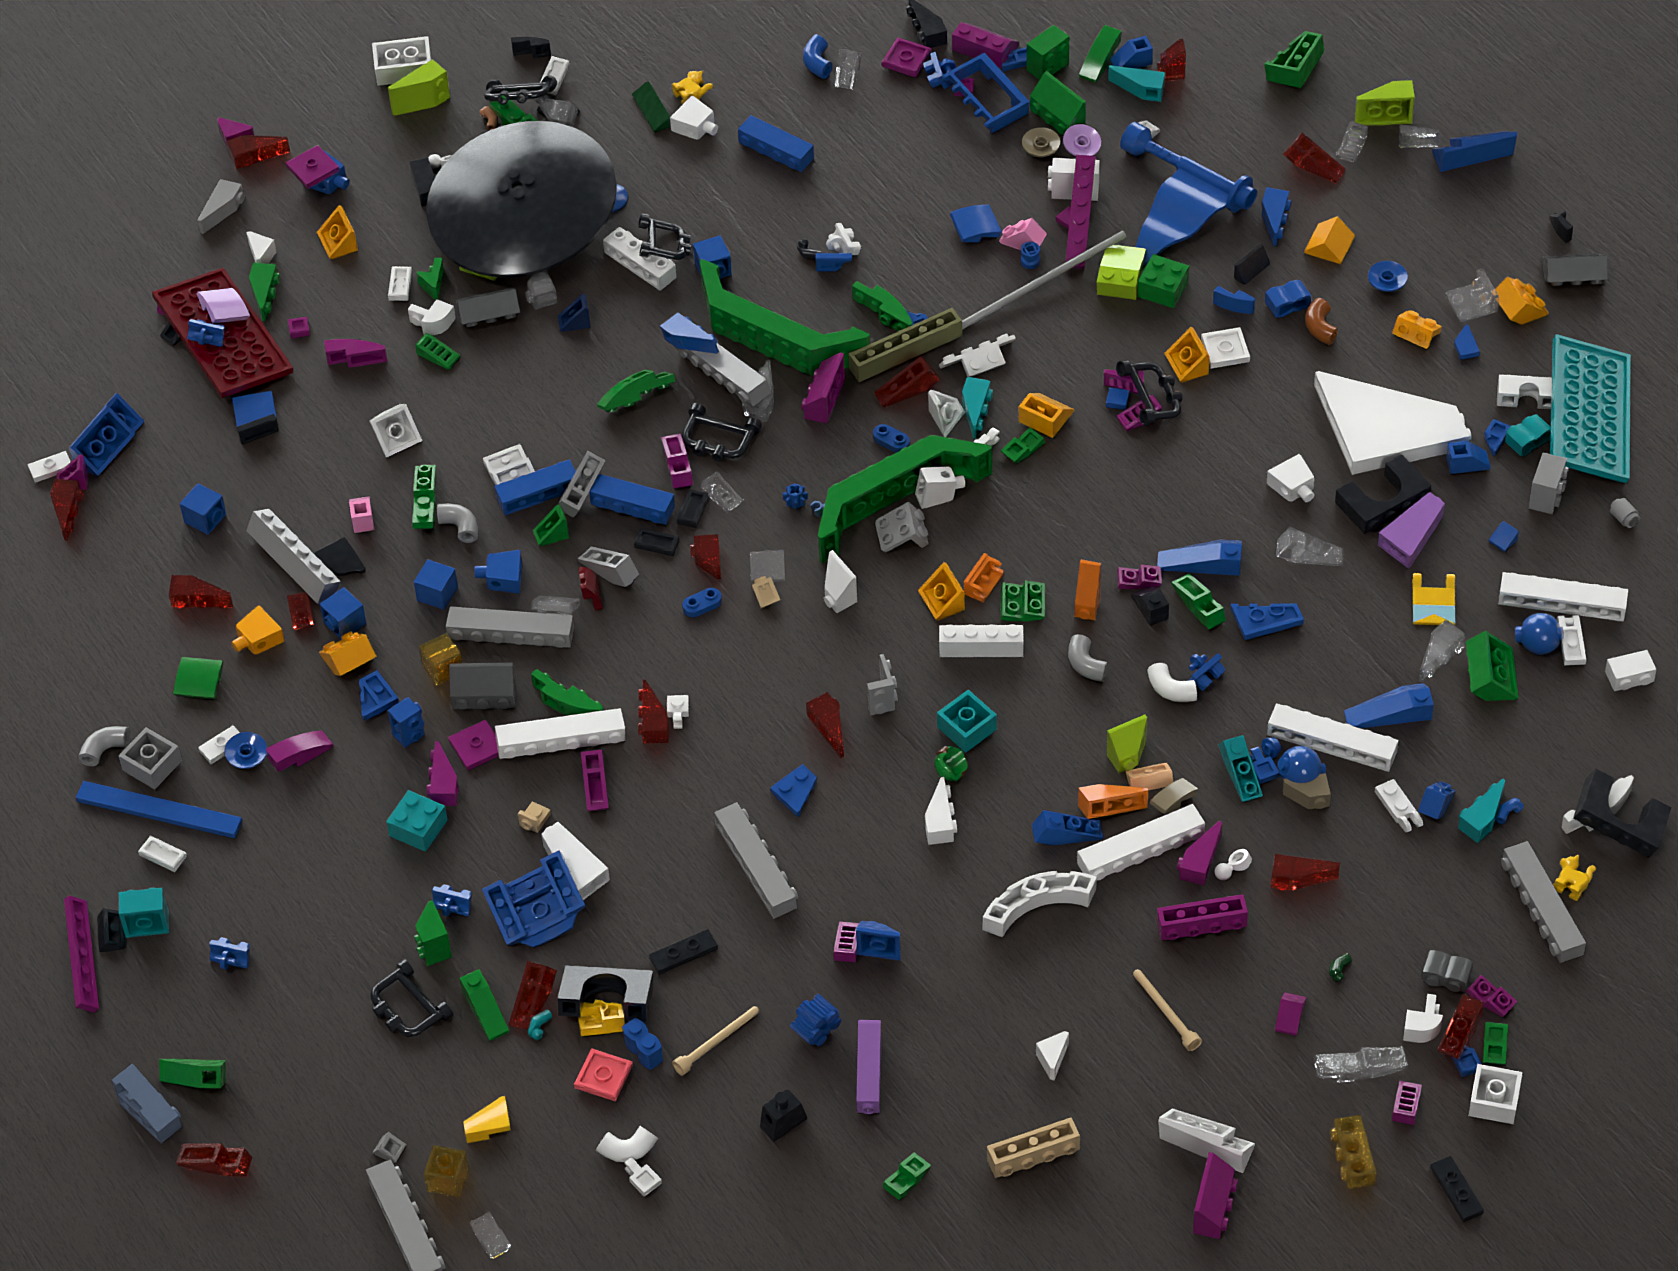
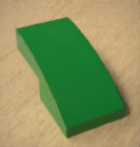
M1029 427L1018 439L1014 437L1001 450V453L1016 464L1040 448L1045 443V439Z
M1485 1022L1483 1063L1506 1064L1508 1024Z
M914 1152L899 1164V1169L883 1182L882 1188L898 1200H901L926 1175L931 1165Z

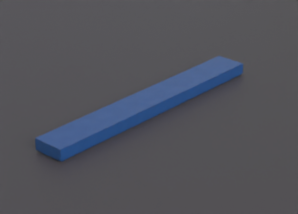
M83 781L75 797L76 801L234 839L243 822L242 817Z

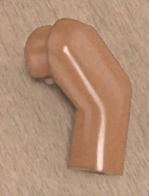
M484 106L480 110V115H483V118H488L486 128L490 131L496 128L498 115L489 106Z

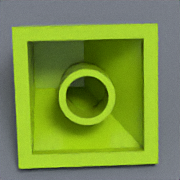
M1146 715L1107 730V756L1118 773L1132 770L1138 766L1146 744Z

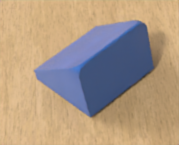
M1503 521L1492 534L1489 542L1503 552H1506L1518 541L1519 531Z

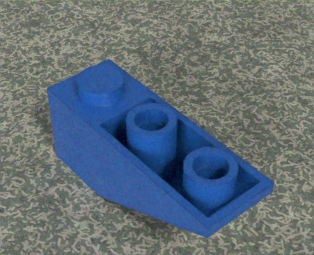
M1266 187L1262 200L1261 214L1272 244L1277 246L1278 239L1283 237L1284 228H1282V225L1287 223L1288 214H1286V211H1290L1292 200L1289 199V191Z
M676 313L660 326L665 340L677 349L715 354L719 352L714 335L706 333L700 325L696 326L687 316L684 317L680 313Z
M1043 810L1032 823L1036 843L1054 846L1103 839L1100 820L1087 819L1085 817Z

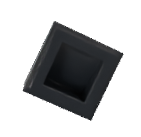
M169 322L160 336L174 346L181 341V338Z

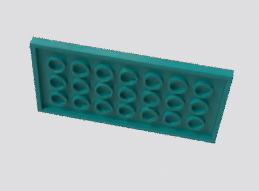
M1556 334L1553 338L1550 454L1567 458L1566 467L1627 483L1630 478L1631 355Z

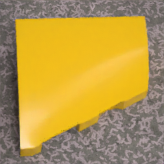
M595 1000L594 1003L584 1002L581 1016L577 1017L581 1036L623 1032L622 1026L625 1025L622 1005L613 1002L605 1003L601 1000Z
M505 1096L498 1098L463 1121L467 1143L489 1139V1134L511 1130Z

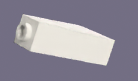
M559 822L544 830L542 840L547 854L550 855L560 850L583 900L610 880L608 868Z

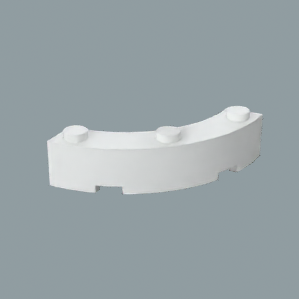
M1050 871L1024 878L1009 886L1006 892L999 898L996 897L983 916L982 930L1003 937L1007 929L1017 918L1034 908L1047 904L1072 903L1088 907L1096 891L1097 877L1075 871L1070 873Z

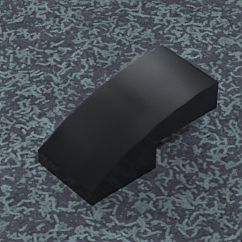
M511 37L513 56L531 53L533 59L551 56L550 42L547 39Z

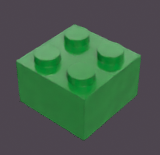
M1052 25L1028 42L1027 71L1040 80L1046 71L1054 75L1061 68L1066 67L1069 63L1070 36L1055 25Z
M1153 254L1138 280L1137 297L1174 309L1189 282V265Z

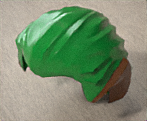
M945 746L936 753L937 757L934 760V765L939 777H944L946 781H957L965 775L968 764L961 749Z

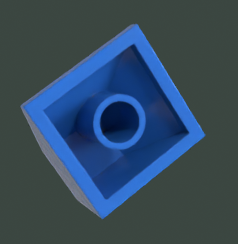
M861 921L856 928L857 955L901 960L899 932L875 921Z

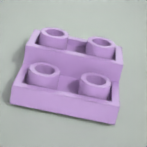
M233 288L197 292L203 311L208 310L212 323L247 320L250 316L243 300Z

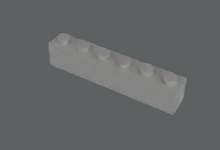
M718 343L716 344L719 350L717 354L678 349L683 358H688L695 367L699 366L707 376L711 375L718 384H723L730 393H735L742 402H747L752 407L771 394L768 382L763 376Z
M270 509L253 511L246 531L317 604L322 603L337 592L341 581Z
M450 607L446 631L448 639L571 648L574 622L573 615Z
M736 802L714 812L716 827L773 919L797 909L796 899H798L796 890L794 887L790 888L785 872H780L775 856H770L765 840H760L756 826L750 824L747 811L744 808L741 809Z
M1526 841L1505 848L1503 858L1501 859L1502 867L1510 874L1511 883L1514 888H1518L1521 901L1524 905L1527 904L1530 916L1534 922H1537L1542 938L1548 941L1551 954L1557 957L1559 963L1584 955L1586 942L1529 842Z
M390 1159L366 1169L368 1182L409 1270L443 1271L446 1268L441 1256L437 1257L434 1252L437 1250L432 1237L428 1239L426 1235L428 1232L427 1225L424 1219L419 1220L417 1216L420 1214L415 1201L411 1203L409 1199L411 1192L408 1185H403L400 1180L403 1179L399 1166L394 1167Z

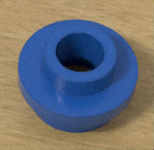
M1267 737L1262 740V752L1268 757H1277L1281 751L1279 741L1274 737Z

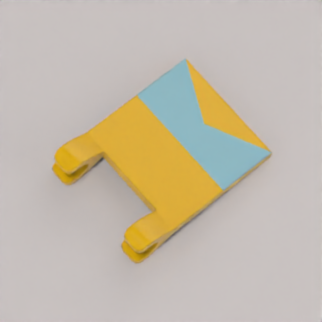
M1414 573L1412 579L1413 624L1455 626V575H1446V588L1421 587L1422 575L1421 573Z

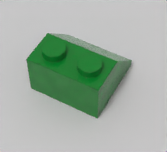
M433 900L428 901L415 925L417 935H414L420 960L424 959L427 966L451 958L452 954L445 926Z

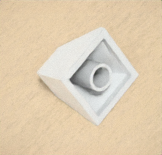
M399 404L370 420L385 457H389L422 441L406 404Z
M832 550L829 552L824 601L829 608L832 607L836 613H839L857 602L856 576Z

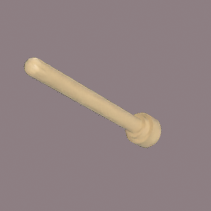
M1135 970L1133 973L1134 977L1181 1034L1182 1044L1188 1051L1197 1049L1202 1043L1199 1035L1186 1028L1141 970Z
M756 1006L752 1007L688 1056H679L673 1060L672 1065L676 1072L681 1076L689 1072L693 1062L759 1013V1008Z

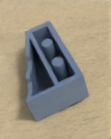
M133 1063L112 1079L119 1104L160 1143H163L182 1127L179 1119L181 1115L178 1110L173 1106L170 1107L165 1098L156 1091Z

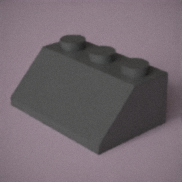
M1606 255L1541 256L1545 281L1551 282V286L1563 285V282L1570 281V285H1580L1582 281L1590 280V284H1600L1602 280H1608Z
M514 288L455 299L461 324H466V327L478 325L477 321L485 320V323L497 321L496 317L504 316L505 319L514 318L516 313H520Z
M513 663L450 664L452 709L515 708L516 681Z

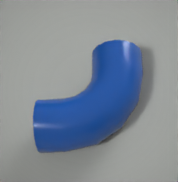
M815 34L803 49V62L811 73L826 79L832 71L833 64L822 58L821 55L828 48V43L822 36Z

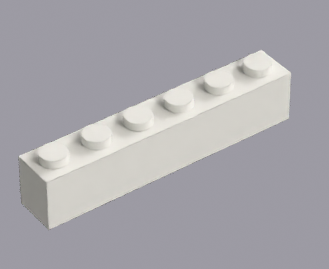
M1503 572L1498 604L1624 622L1628 589Z
M1276 703L1268 722V736L1387 772L1390 771L1397 754L1398 740L1390 736L1376 734L1370 730H1363L1350 724H1343L1330 718H1323L1310 712L1293 709L1287 705Z
M621 708L499 725L495 726V735L499 758L502 759L607 743H618L625 741V726Z
M1191 804L1077 851V864L1083 873L1096 876L1097 880H1101L1109 874L1120 872L1133 864H1140L1150 857L1159 856L1163 852L1172 848H1178L1191 840H1198L1205 833V822L1195 806Z

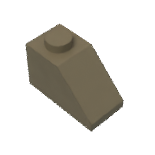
M1326 773L1319 774L1317 778L1306 783H1296L1287 778L1283 779L1282 792L1286 797L1307 809L1330 807L1331 793Z

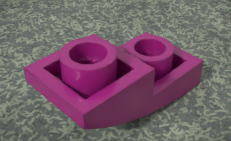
M1140 565L1139 569L1118 567L1117 585L1119 589H1145L1161 586L1162 584L1161 567Z
M1480 975L1465 991L1482 1006L1501 1017H1504L1517 1002L1501 986L1497 989L1483 975Z

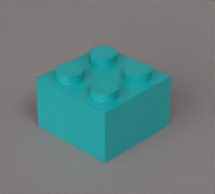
M967 690L937 712V728L966 753L997 730V714L970 690Z
M408 790L386 823L390 837L426 852L448 819L445 805Z
M163 888L119 892V916L126 938L169 933V910Z

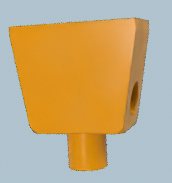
M259 605L236 625L238 638L232 641L231 644L236 652H240L247 647L253 654L257 655L283 643L285 640L282 628Z

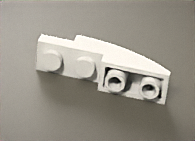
M1632 775L1620 778L1612 785L1608 802L1614 815L1629 797L1634 780ZM1570 810L1563 816L1562 829L1566 834L1584 826L1579 821L1573 819L1575 810ZM1585 826L1589 832L1593 830V828Z

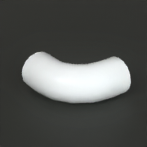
M1156 663L1148 668L1149 680L1154 690L1163 698L1174 702L1197 700L1194 680H1174L1169 674L1168 666L1164 663Z
M641 1126L627 1140H621L608 1132L596 1148V1151L616 1162H626L631 1157L637 1160L642 1158L654 1146L658 1138Z

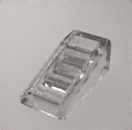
M1350 122L1336 157L1355 162L1367 138L1368 127Z
M1399 125L1398 138L1400 148L1438 146L1439 130Z
M718 471L701 483L700 488L702 491L709 493V497L726 512H729L743 502V499ZM727 493L729 496L723 499L722 496ZM733 498L735 501L728 505L726 502Z

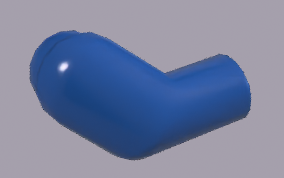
M1512 798L1501 804L1495 818L1496 822L1504 824L1509 812L1512 810L1516 813L1522 811L1524 804L1518 798Z

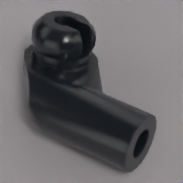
M800 239L797 250L802 257L816 260V253H822V251L810 249L808 246L809 241Z

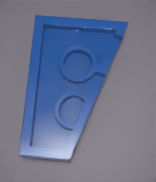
M1230 604L1231 612L1244 640L1304 624V618L1297 604H1271L1270 606H1257V604L1238 606V604Z

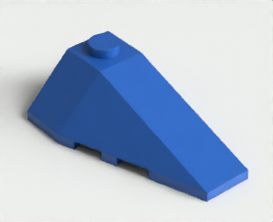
M1221 539L1159 551L1157 566L1161 567V571L1240 576L1242 541Z
M1422 683L1396 688L1344 710L1346 723L1353 727H1376L1432 720L1434 704L1429 687Z

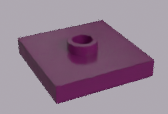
M897 37L882 60L881 65L884 68L916 78L932 50L929 47Z
M318 145L286 162V167L307 189L339 172V166Z
M486 720L448 737L449 743L467 771L499 757L496 735Z

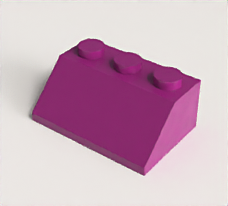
M960 22L952 33L953 51L972 58L985 53L999 68H1002V64L1006 62L1011 51L1016 50L1019 46V42L970 23Z
M838 353L822 361L819 369L815 370L814 382L809 384L807 399L804 398L802 401L801 409L804 410V419L828 423L845 381L843 353Z
M1211 1152L1208 1153L1194 1210L1193 1234L1220 1239L1221 1232L1227 1230L1229 1218L1225 1216L1227 1211L1231 1212L1233 1198H1230L1231 1192H1236L1238 1179L1234 1178L1235 1169Z

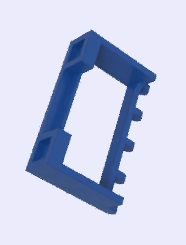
M985 53L947 72L941 78L944 82L947 81L949 87L954 85L951 89L954 93L960 91L966 97L963 100L965 105L971 103L977 109L974 112L977 118L983 116L987 120L984 126L987 129L990 128L991 134L1027 115L1029 112V100ZM980 70L988 80L993 78L1010 96L1013 107L993 118L963 85L961 80Z

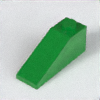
M480 969L460 977L462 993L488 1040L492 1041L509 1033L506 1022Z

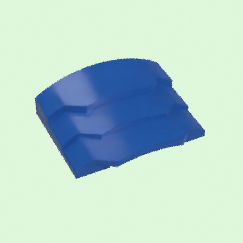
M560 850L540 859L542 866L506 885L502 880H499L482 889L508 946L521 943L535 948L573 929L577 913L585 907L584 901L570 873L571 871Z

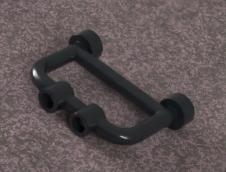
M548 75L540 83L502 85L499 80L492 79L486 85L487 91L484 94V98L488 101H498L502 105L507 104L509 100L525 103L527 99L541 98L548 92H552L557 86V80L554 76Z
M641 213L638 228L647 229L648 227V242L642 241L639 256L648 258L650 254L672 260H681L686 255L689 256L691 251V244H689L691 235L685 234V231L676 224L651 219L650 214ZM656 228L678 234L677 252L656 248Z
M1128 360L1117 362V374L1120 377L1130 375L1146 408L1142 409L1139 413L1142 425H1151L1155 420L1175 418L1181 413L1180 402H1182L1183 395L1181 391L1173 390L1172 386L1175 384L1173 375H1166L1163 368L1154 362L1132 364ZM1152 370L1156 372L1159 377V386L1164 387L1166 400L1169 404H1172L1173 410L1156 412L1137 371Z
M693 403L688 411L690 418L682 432V439L686 446L693 448V453L696 456L702 457L707 452L712 454L711 457L715 461L721 462L724 457L734 459L742 456L746 452L753 435L760 432L762 423L755 418H748L745 426L707 417L704 416L706 412L705 407L699 403ZM696 422L743 434L744 437L739 448L732 451L727 450L722 445H709L704 440H691L690 434Z
M405 959L397 963L398 969L377 983L370 993L371 1001L375 1005L372 1008L373 1012L379 1019L383 1016L388 1019L385 1024L392 1033L398 1030L404 1036L414 1037L427 1030L443 1018L446 1021L453 1016V1012L446 1002L442 1001L435 1007L408 978L414 974V970ZM396 980H399L431 1015L414 1028L406 1027L397 1014L395 1015L388 1004L379 997L380 992Z

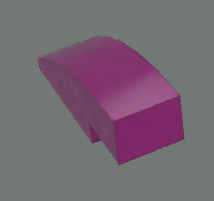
M356 339L324 340L328 365L348 362V368L388 362L384 345Z
M681 434L661 437L673 489L693 485L692 472Z
M322 730L312 731L280 741L266 748V754L275 769L281 772L293 764H296L297 767L334 747V745Z
M602 749L581 752L587 812L609 809Z

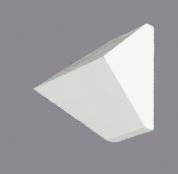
M930 390L928 392L929 412L943 436L947 437L965 414V411L957 398Z

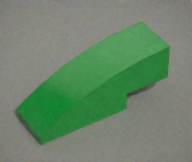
M1107 25L1103 26L1079 73L1080 78L1094 83L1098 81L1111 62L1110 58L1113 56V52L1121 42V30Z
M1187 574L1172 582V586L1182 601L1208 630L1226 621L1224 607L1212 598L1211 591L1193 576Z

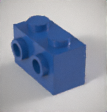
M407 697L387 710L392 735L404 748L425 735L423 727L425 723L421 716L423 711L417 702L413 703Z

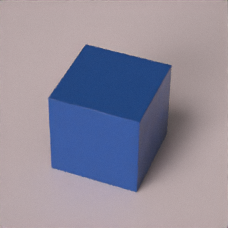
M721 235L693 244L694 262L700 275V261L702 259L719 266L720 279L732 275L731 255Z
M199 483L179 503L184 523L207 535L227 515L223 496Z
M427 559L414 580L417 601L445 610L458 589L455 568Z
M344 587L319 604L323 623L341 640V636L348 632L354 633L367 624L363 604Z

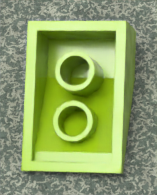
M432 59L389 86L388 92L392 114L395 116L433 108L449 99L447 71Z
M1412 80L1392 81L1357 96L1354 125L1412 124L1415 98Z
M1114 244L1106 248L1097 278V295L1136 300L1138 280L1142 273L1146 249Z

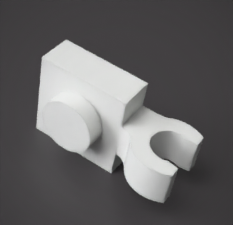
M688 695L667 696V717H673L674 729H682V717H689Z
M632 1157L624 1162L627 1166L625 1170L631 1175L629 1177L630 1183L644 1197L662 1184L661 1178L647 1164L641 1168Z

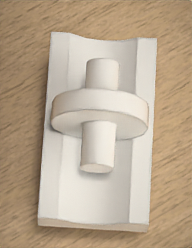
M836 223L835 232L828 236L829 239L826 242L828 249L836 250L839 253L858 255L861 245L859 242H851L854 237L852 229H844L841 223Z

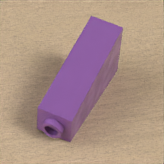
M1429 492L1379 532L1378 546L1404 566L1410 568L1442 519L1445 503L1439 497Z
M858 1020L857 1113H880L881 1020Z

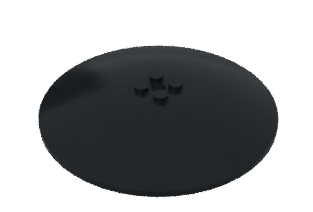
M526 121L501 126L481 134L466 143L442 166L428 194L426 210L428 226L436 245L442 253L458 266L468 271L502 278L541 273L575 257L600 234L608 222L615 204L617 193L616 176L612 163L604 149L592 137L574 127L547 121ZM516 186H522L520 189L513 190Z

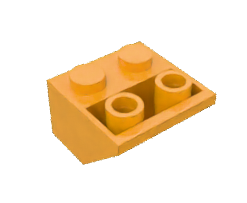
M1507 276L1492 292V295L1509 319L1521 325L1544 317L1549 313L1544 307L1546 305L1545 302L1536 296L1535 288L1529 283L1524 284L1519 279H1512Z
M1029 393L1019 405V422L1053 438L1072 415L1074 409L1041 393Z
M358 632L344 634L341 636L342 640L336 643L332 641L323 646L324 649L319 652L332 672L338 676L377 657L366 634H359Z

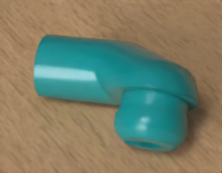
M545 1010L532 1017L528 1028L530 1038L533 1037L534 1040L542 1038L543 1031L540 1029L541 1025L552 1019V1014L549 1010Z

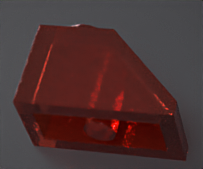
M1183 39L1177 40L1160 54V62H1157V71L1165 72V81L1185 79L1186 49Z
M718 534L694 536V544H690L691 557L695 556L696 565L714 578L721 579Z

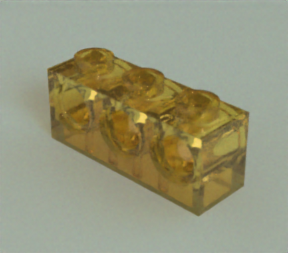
M1361 1115L1334 1119L1333 1128H1330V1136L1332 1142L1336 1141L1335 1155L1337 1161H1341L1342 1167H1340L1342 1181L1346 1180L1348 1189L1375 1185L1376 1170ZM1354 1170H1359L1361 1173H1356Z

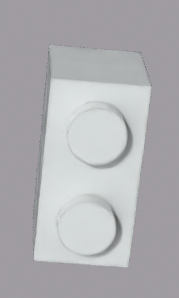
M1648 650L1607 659L1605 673L1613 690L1618 691L1654 682L1656 668Z

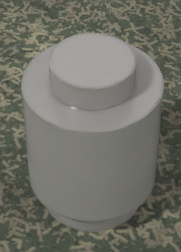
M1625 498L1616 499L1612 502L1610 513L1623 526L1632 528L1639 522L1640 516L1638 511Z

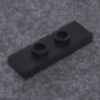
M709 929L649 954V959L658 975L717 950L718 945Z
M1451 1156L1430 1165V1169L1462 1222L1484 1213V1209Z

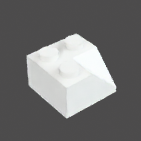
M1477 1064L1468 1116L1514 1124L1522 1072Z

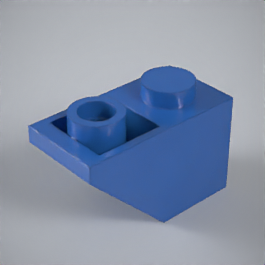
M1147 36L1131 39L1110 58L1113 66L1137 69L1153 63V47Z
M1469 441L1448 443L1446 460L1450 474L1490 470L1487 452Z
M1441 781L1426 787L1418 812L1435 819L1443 817L1456 790L1451 789L1450 784Z

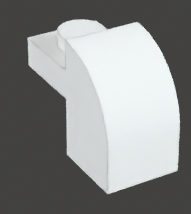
M437 299L429 310L413 304L408 308L410 322L416 326H422L423 334H441L456 319L454 306Z
M1427 994L1425 1012L1407 1010L1403 1041L1423 1043L1431 1041L1439 1034L1443 1015H1439L1440 1004H1435L1436 995Z

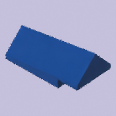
M1503 131L1451 138L1450 147L1432 149V153L1440 172L1513 155L1517 132Z
M115 393L69 447L73 460L80 454L83 455L88 472L99 476L135 435L134 432L142 425L144 420L118 393Z

